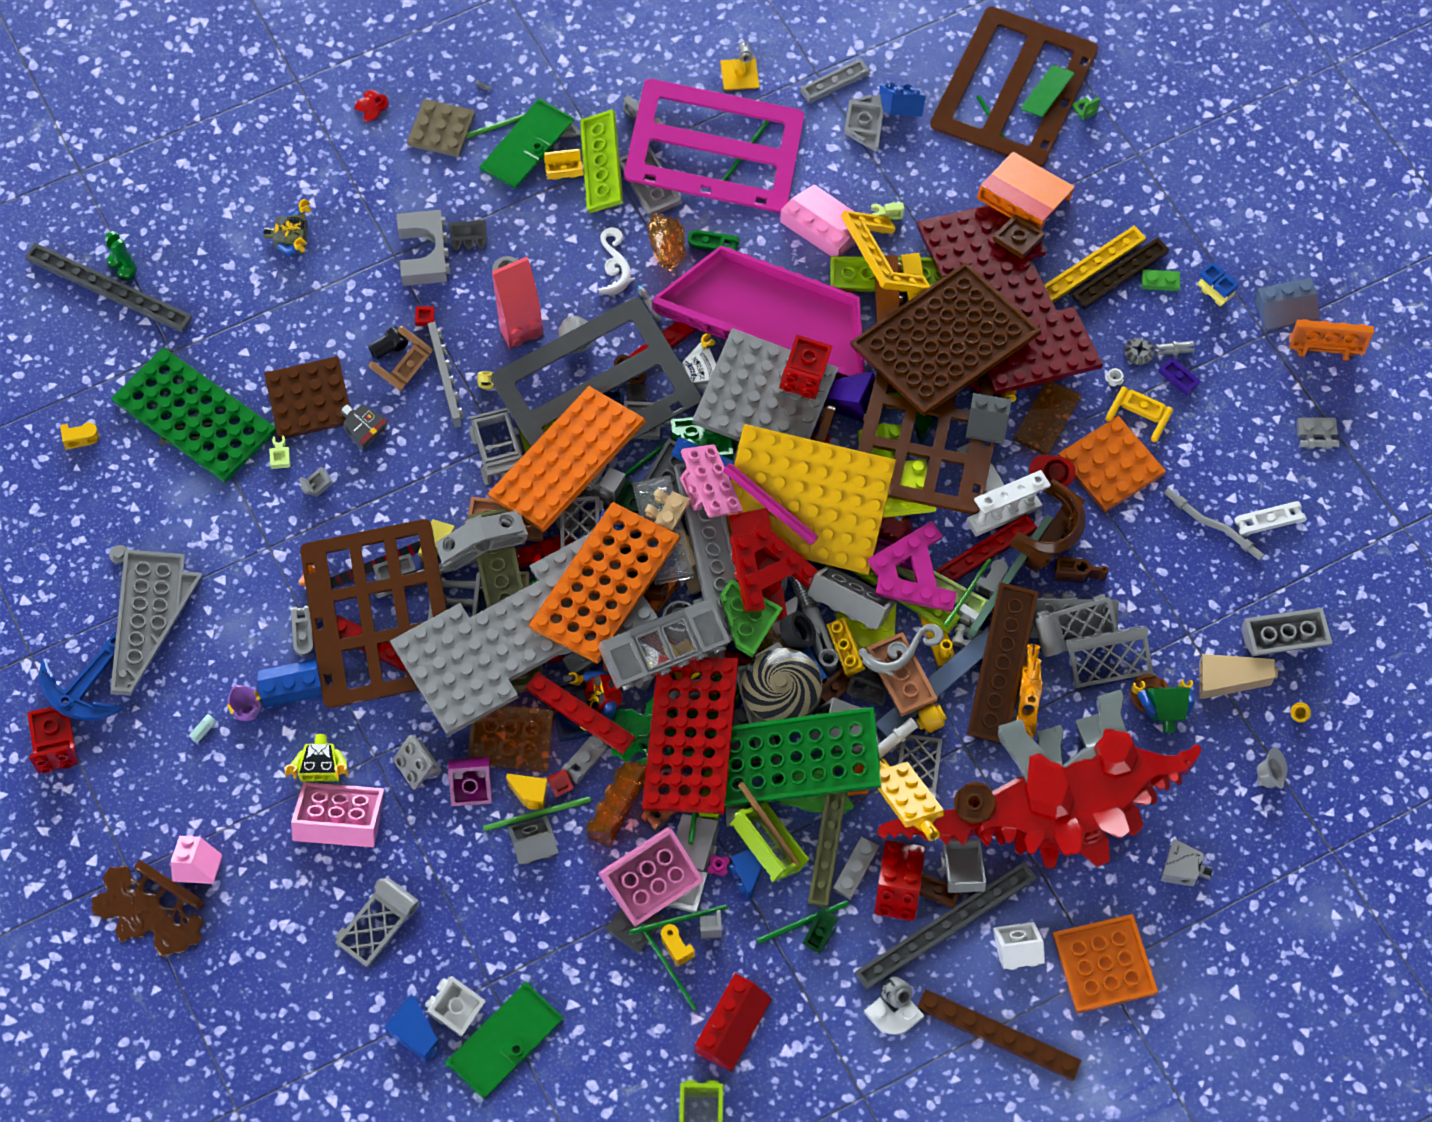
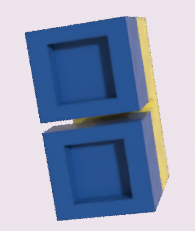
M1214 262L1210 263L1200 272L1199 277L1202 279L1197 284L1202 288L1201 291L1210 295L1215 300L1218 306H1222L1232 298L1239 285L1237 281L1227 273L1225 274V271Z

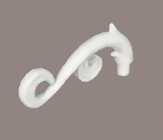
M614 227L605 229L600 235L602 245L614 257L606 261L605 272L610 276L617 275L620 269L616 268V266H619L622 269V277L617 283L614 281L612 285L598 288L599 295L608 294L613 296L619 294L635 280V277L631 278V270L626 259L606 241V238L609 236L615 237L616 240L612 242L614 247L622 242V232Z

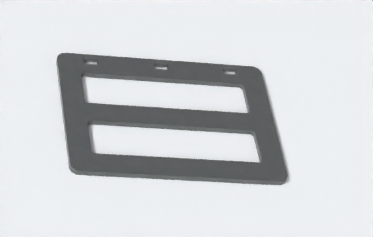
M637 297L616 306L495 371L491 375L493 386L530 447L544 434L542 428L556 421L588 386L605 394L655 366L662 368L675 391L637 412L638 415L645 419L646 423L627 443L695 407L701 401V395L646 306ZM628 322L634 323L647 344V349L534 410L529 409L515 386L516 382ZM679 403L682 408L672 412L670 407Z

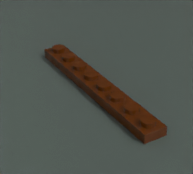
M925 989L917 1006L921 1012L1071 1081L1074 1080L1081 1064V1059L930 990Z

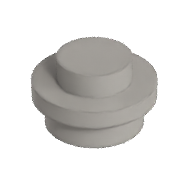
M123 545L114 546L109 553L111 561L116 564H123L125 549L128 550L127 547Z

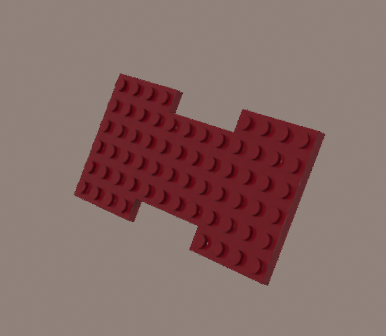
M989 205L917 221L916 227L941 279L967 262L1041 329V335L985 373L995 395L1102 369L1103 363L1075 307L1056 310L1031 260L1046 256L1047 251L1042 241L1023 259L994 242L993 236L1011 218Z

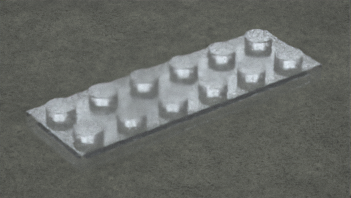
M670 475L632 483L639 515L655 522V520L645 516L647 513L645 509L650 504L659 511L662 510L664 504L654 501V493L657 489L663 490L669 496L672 491L674 492ZM681 519L674 530V533L680 535V540L654 578L655 585L694 578ZM650 541L648 543L649 547H656L658 545L657 541Z

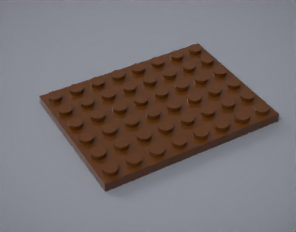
M965 262L850 341V346L923 416H926L1041 335V329Z

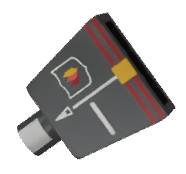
M347 404L340 412L347 418L343 423V429L361 451L368 447L387 428L388 420L365 405H360L354 410Z

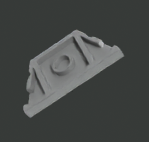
M867 95L860 99L849 100L844 130L845 135L875 152H878L884 114L880 95L873 97Z

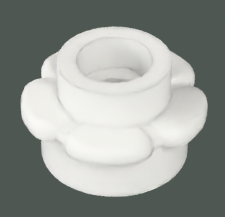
M1113 368L1106 374L1105 379L1109 382V385L1117 386L1123 383L1124 375L1121 370Z

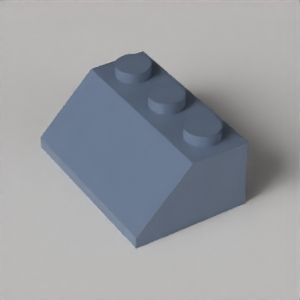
M1312 278L1257 289L1254 302L1265 331L1294 326L1297 320L1302 319L1319 321L1318 295Z

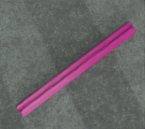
M729 463L724 468L723 472L806 542L810 545L816 542L818 536L733 464Z

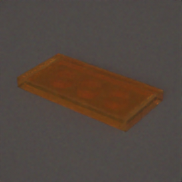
M1052 381L1046 382L1013 440L1038 453L1049 455L1082 395Z

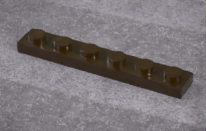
M1157 237L1074 292L1072 298L1085 310L1142 272L1143 269L1148 268L1169 254L1170 249Z

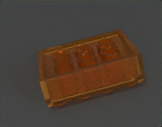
M506 704L477 720L470 727L468 758L489 757L490 766L548 771L555 709Z

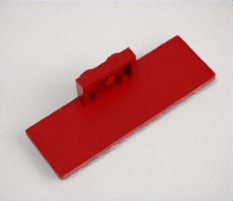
M767 508L729 516L732 535L750 534L760 521L772 530ZM762 549L754 553L758 571L776 562ZM731 553V558H732V562H733V565H734V564H735V562H734V557H733V553ZM734 571L735 580L738 582L737 573ZM781 581L763 589L762 594L764 598L783 608L775 622L781 621L784 617L788 616Z

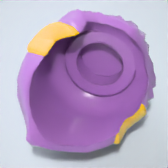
M237 684L231 689L227 701L230 713L235 715V718L240 721L248 722L254 720L262 707L258 692L251 687L239 686Z

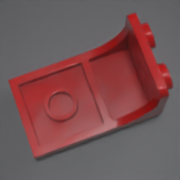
M796 334L779 388L788 393H796L804 398L816 400L833 346Z
M53 707L27 712L33 754L29 755V759L37 773L47 774L55 769H68L78 764L71 718L60 714Z
M885 840L874 909L876 915L909 921L915 920L922 880L925 846Z

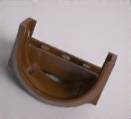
M1054 478L1050 481L1051 486L1045 489L1044 492L1063 505L1041 539L1037 541L1018 532L1009 544L1028 557L1024 565L1036 573L1041 568L1045 569L1055 554L1059 556L1061 552H1066L1075 545L1085 528L1086 518L1083 508L1085 500Z

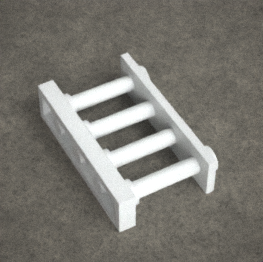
M1039 470L974 498V501L981 511L968 517L966 522L976 537L1014 521L1024 514L1028 515L1042 508V503L1036 494L1049 488L1051 484L1043 472Z

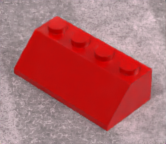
M735 973L694 1045L695 1053L732 1072L772 998L754 982Z

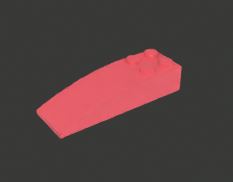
M528 257L492 271L500 332L509 349L521 346L524 342L531 339L539 338L543 335L542 316Z

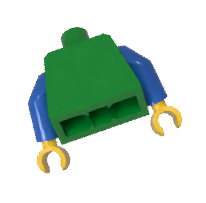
M1182 679L1178 687L1146 688L1147 691L1144 690L1145 682L1140 681L1139 686L1141 688H1138L1135 682L1131 688L1132 692L1137 694L1148 715L1155 721H1163V732L1166 733L1175 732V721L1186 720V716L1189 715L1195 704L1193 691L1190 689L1193 686L1192 680H1189L1187 685H1185L1184 679Z

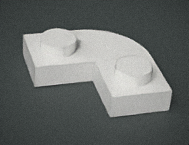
M881 998L864 1010L865 1015L884 1034L886 1032L888 1034L902 1035L924 1018L922 1012L911 1000L895 1013Z

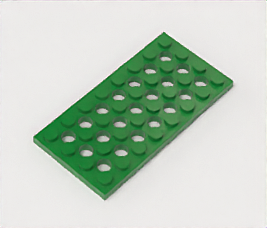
M164 347L111 397L112 402L153 432L163 437L164 440H167L171 445L224 483L277 432L275 426ZM163 369L170 370L167 374L160 373ZM177 379L184 380L181 384L174 383ZM149 382H157L154 387L147 386ZM191 389L198 390L195 394H188V391ZM163 392H171L168 397L161 396ZM138 394L144 395V397L140 400L134 399V397ZM205 399L212 400L209 404H202V401ZM180 401L185 403L182 407L175 406ZM152 404L158 405V407L154 410L148 409V407ZM219 409L226 410L224 414H216ZM191 412L199 413L196 417H189ZM166 414L172 415L169 420L162 419ZM233 419L240 420L236 425L230 424ZM213 422L211 427L205 428L202 426L203 423ZM178 425H186L183 430L175 429ZM248 429L254 430V433L251 435L244 434ZM220 432L227 433L223 438L217 437ZM194 433H198L200 436L196 441L189 439ZM235 442L241 443V446L238 448L231 447ZM207 445L214 446L211 451L204 450ZM222 455L228 456L226 461L218 460Z
M874 707L733 726L731 745L734 742H740L741 747L736 751L730 750L725 808L751 804L741 789L736 790L733 788L734 783L738 780L744 782L757 803L882 788ZM854 726L861 727V732L857 735L851 734V729ZM833 729H840L841 734L838 737H831L830 734ZM814 731L821 732V736L817 740L810 738ZM800 734L801 739L798 742L792 743L790 741L792 735ZM778 736L781 738L778 745H771L770 742L773 737ZM754 739L761 740V744L757 748L751 747V742ZM856 745L863 746L860 754L852 753V749ZM835 748L843 749L839 757L832 756ZM815 751H822L823 754L820 759L815 760L812 758V754ZM796 753L802 754V759L799 762L792 761V757ZM775 756L782 757V762L778 765L772 764V759ZM757 758L762 759L761 766L757 768L752 767L753 760ZM736 761L742 762V767L739 770L732 769V765ZM857 765L865 766L861 774L854 773V768ZM842 767L844 768V774L839 777L834 776V770ZM817 770L824 771V776L821 779L814 778V773ZM796 773H803V780L800 782L793 780ZM777 775L784 776L781 784L773 783ZM757 778L764 779L760 787L753 785L754 780Z

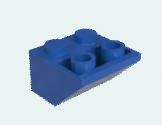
M887 82L886 85L880 84L879 86L882 108L888 114L922 117L926 95L921 93L920 89L913 88L914 85L911 84L897 86L896 83Z

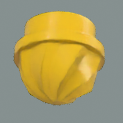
M1298 702L1292 706L1290 714L1295 721L1305 722L1310 718L1311 709L1306 703Z

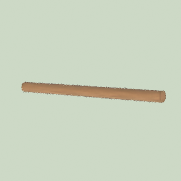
M744 782L740 783L738 786L791 863H795L796 866L800 864Z

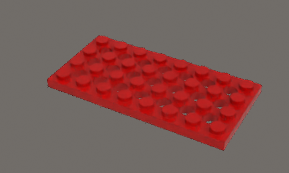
M658 655V664L669 660L667 655ZM707 657L700 661L693 659L689 661V665L679 669L676 666L671 668L672 671L663 676H660V673L656 674L642 803L643 810L725 814L739 660L738 658ZM680 672L682 677L679 680H673L671 678L672 674ZM694 673L702 674V678L698 681L691 679ZM714 674L722 675V679L718 682L711 680ZM672 691L680 692V696L676 699L669 697ZM692 692H699L700 697L698 699L692 700L689 698ZM714 692L720 694V698L716 701L709 699L710 695ZM670 710H677L678 715L676 717L670 718L667 716ZM692 710L698 712V716L694 719L687 717L688 713ZM712 711H716L719 714L714 720L707 717ZM668 729H675L676 734L674 736L668 737L665 735ZM690 729L697 732L692 738L685 736L686 732ZM710 730L717 732L716 736L712 739L706 737V733ZM671 747L674 749V753L671 756L663 754L666 748ZM691 748L695 751L691 757L684 756L686 749ZM711 749L715 751L713 757H704L706 750ZM665 767L672 768V773L669 775H663L661 772ZM691 768L693 772L690 776H683V769ZM703 770H713V774L710 777L702 776ZM663 786L670 787V792L666 795L659 793ZM683 787L691 789L690 793L686 796L680 794V790ZM703 788H709L711 793L709 796L703 797L700 795V791Z

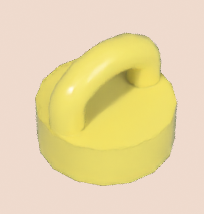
M482 371L477 373V384L481 389L489 390L494 388L491 382V375L494 372ZM482 382H491V384L484 385Z

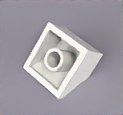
M1034 922L993 928L998 956L1003 969L1014 970L1022 966L1034 967L1045 963L1043 939Z

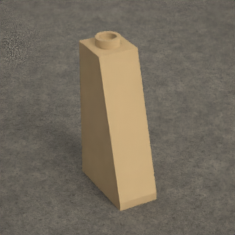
M1202 654L1199 662V699L1271 686L1274 679L1278 677V667L1275 666V659Z

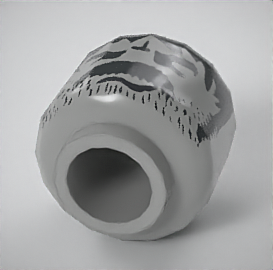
M891 977L883 983L881 996L891 1006L901 1008L909 1003L912 997V988L901 978Z

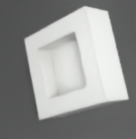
M965 604L958 611L960 622L970 626L979 615L978 612Z

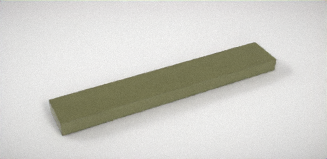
M847 792L825 796L808 898V905L828 908Z

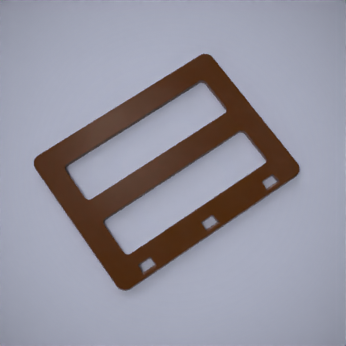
M990 6L986 8L931 118L930 127L935 131L1007 157L1012 152H1015L1042 167L1096 56L1098 45L1090 40ZM1003 27L1023 34L1027 38L984 127L980 129L953 119L996 28ZM1048 43L1073 53L1066 70L1072 71L1075 74L1045 113L1031 144L1026 146L1004 138L1000 134L1043 45ZM1082 59L1088 60L1086 66L1080 64ZM1063 100L1069 101L1066 108L1061 106ZM1043 142L1049 143L1046 150L1040 148Z

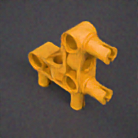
M1033 644L1027 645L1026 660L1024 661L1020 678V701L1016 721L1023 720L1025 730L1032 739L1036 734L1039 699L1042 692L1041 660L1038 659L1040 646L1037 644L1034 645V651ZM1025 705L1033 706V708L1030 710H1027L1023 707Z

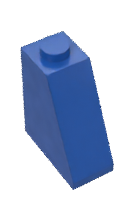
M410 994L384 1028L387 1034L427 1062L429 1058L433 1059L436 1056L440 1045L415 996Z

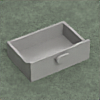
M682 814L676 836L697 870L707 873L710 856L716 855L718 846L715 845L720 829L718 821L697 817L693 844H688L692 816Z
M969 839L965 845H961L956 840H950L948 845L943 842L941 864L942 868H945L948 893L984 892L986 879L980 839Z

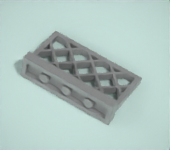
M1137 626L1065 640L1066 647L1069 650L1075 688L1142 676L1144 674H1153L1147 635H1149L1148 627ZM1142 639L1144 647L1138 653L1131 646L1136 640ZM1121 643L1126 649L1119 657L1112 650L1116 644ZM1099 647L1107 651L1101 661L1092 655ZM1129 650L1137 655L1131 665L1123 660ZM1083 651L1087 654L1082 664L1075 660L1074 652ZM1109 654L1118 659L1113 668L1104 663ZM1090 657L1099 662L1093 672L1084 667ZM1140 658L1146 661L1147 670L1139 671L1134 667ZM1121 661L1129 666L1126 673L1122 675L1115 671ZM1102 665L1110 670L1106 678H1100L1096 675ZM1082 669L1091 674L1087 681L1079 683L1078 675Z

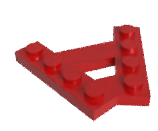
M761 521L756 524L750 534H733L730 536L744 612H756L765 609L763 589L791 575L808 588L812 584L815 574L819 572ZM762 549L776 562L758 571L754 553Z

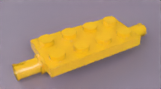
M882 758V762L880 761L882 788H877L905 828L915 826L920 831H923L929 841L937 840L940 832L935 828L933 822L936 818L943 816V809L908 762L890 767L886 759Z

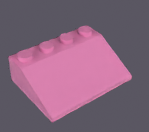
M816 185L793 197L781 209L780 222L829 256H843L856 243L841 218L843 211H854Z
M303 782L291 821L292 841L374 847L378 835L384 789Z
M665 828L598 873L634 927L704 881L672 828Z

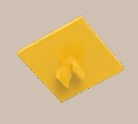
M752 58L748 63H744L740 59L720 60L724 91L759 88L756 58Z

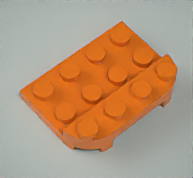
M1308 319L1297 320L1293 332L1289 334V349L1298 351V356L1305 357L1307 351L1339 353L1342 354V360H1350V356L1357 354L1363 356L1374 334V326H1367L1365 324L1353 325L1344 322H1319Z

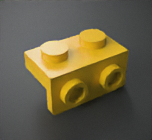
M580 149L544 153L547 180H558L565 177L576 178L583 175Z

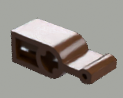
M1057 557L1054 581L1084 583L1088 578L1105 581L1108 567L1091 566L1090 562L1085 559Z

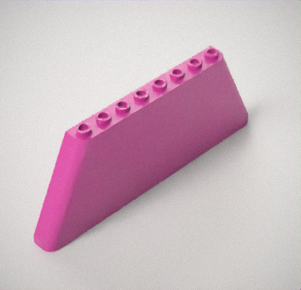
M718 247L656 295L652 302V309L655 313L674 321L688 324L690 327L727 340L733 328L789 350L792 349L796 334L832 345L827 364L838 367L834 380L865 373L864 359L850 346V341L862 334L860 298L851 292L839 290L835 286L823 284L816 279L804 277L800 273L788 271L784 267L772 265L765 260L756 259L749 254L737 252L730 247Z

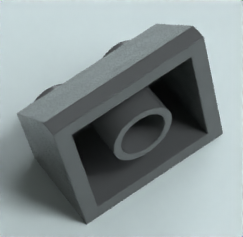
M973 393L966 438L1004 444L1012 400Z
M547 815L507 827L519 865L531 864L534 860L551 858L554 854L559 853Z

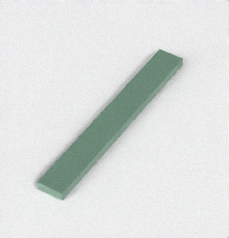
M1046 515L1031 538L1039 541L1051 524L1053 517ZM1020 553L1001 582L1011 584L1028 557ZM998 587L971 625L967 633V637L971 640L974 639L993 611Z

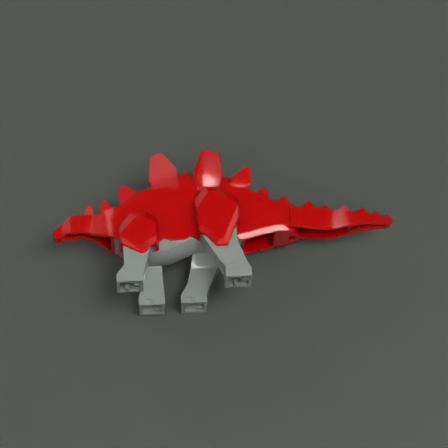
M1117 690L1097 697L1096 706L1098 714L1076 720V730L1084 748L1064 765H1062L1061 743L1064 733L1061 725L1038 731L1037 741L1039 745L1026 732L1022 719L998 726L1000 742L1019 767L1022 776L992 791L996 799V808L989 821L980 824H969L959 818L955 809L943 810V816L936 818L933 825L940 832L939 839L946 845L949 844L950 840H956L961 845H965L969 838L975 835L980 838L985 846L990 845L993 836L996 837L999 845H1004L1005 840L1007 843H1012L1015 838V852L1018 855H1022L1026 850L1032 855L1039 848L1043 864L1046 868L1054 869L1056 867L1060 850L1065 856L1081 853L1095 867H1099L1110 861L1109 840L1105 833L1117 838H1122L1127 834L1135 836L1143 828L1139 808L1135 804L1155 805L1157 803V795L1154 787L1159 790L1164 789L1168 791L1170 789L1169 779L1178 786L1181 785L1182 776L1189 773L1201 754V747L1195 744L1190 750L1181 751L1175 756L1161 755L1135 747L1121 717L1124 696L1121 690ZM975 798L973 802L969 803V805H972L973 808H976L978 805H980V802H978L977 798ZM899 818L880 825L877 831L878 835L886 839L888 834H891L893 838H896L898 834H904L910 840L914 835H921L929 842L923 831H920L915 826L905 828Z

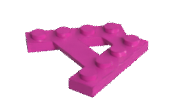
M933 521L868 558V564L878 576L876 596L952 612L956 591L937 587L928 551L929 546L938 542L943 537ZM910 558L916 583L899 579L896 566Z

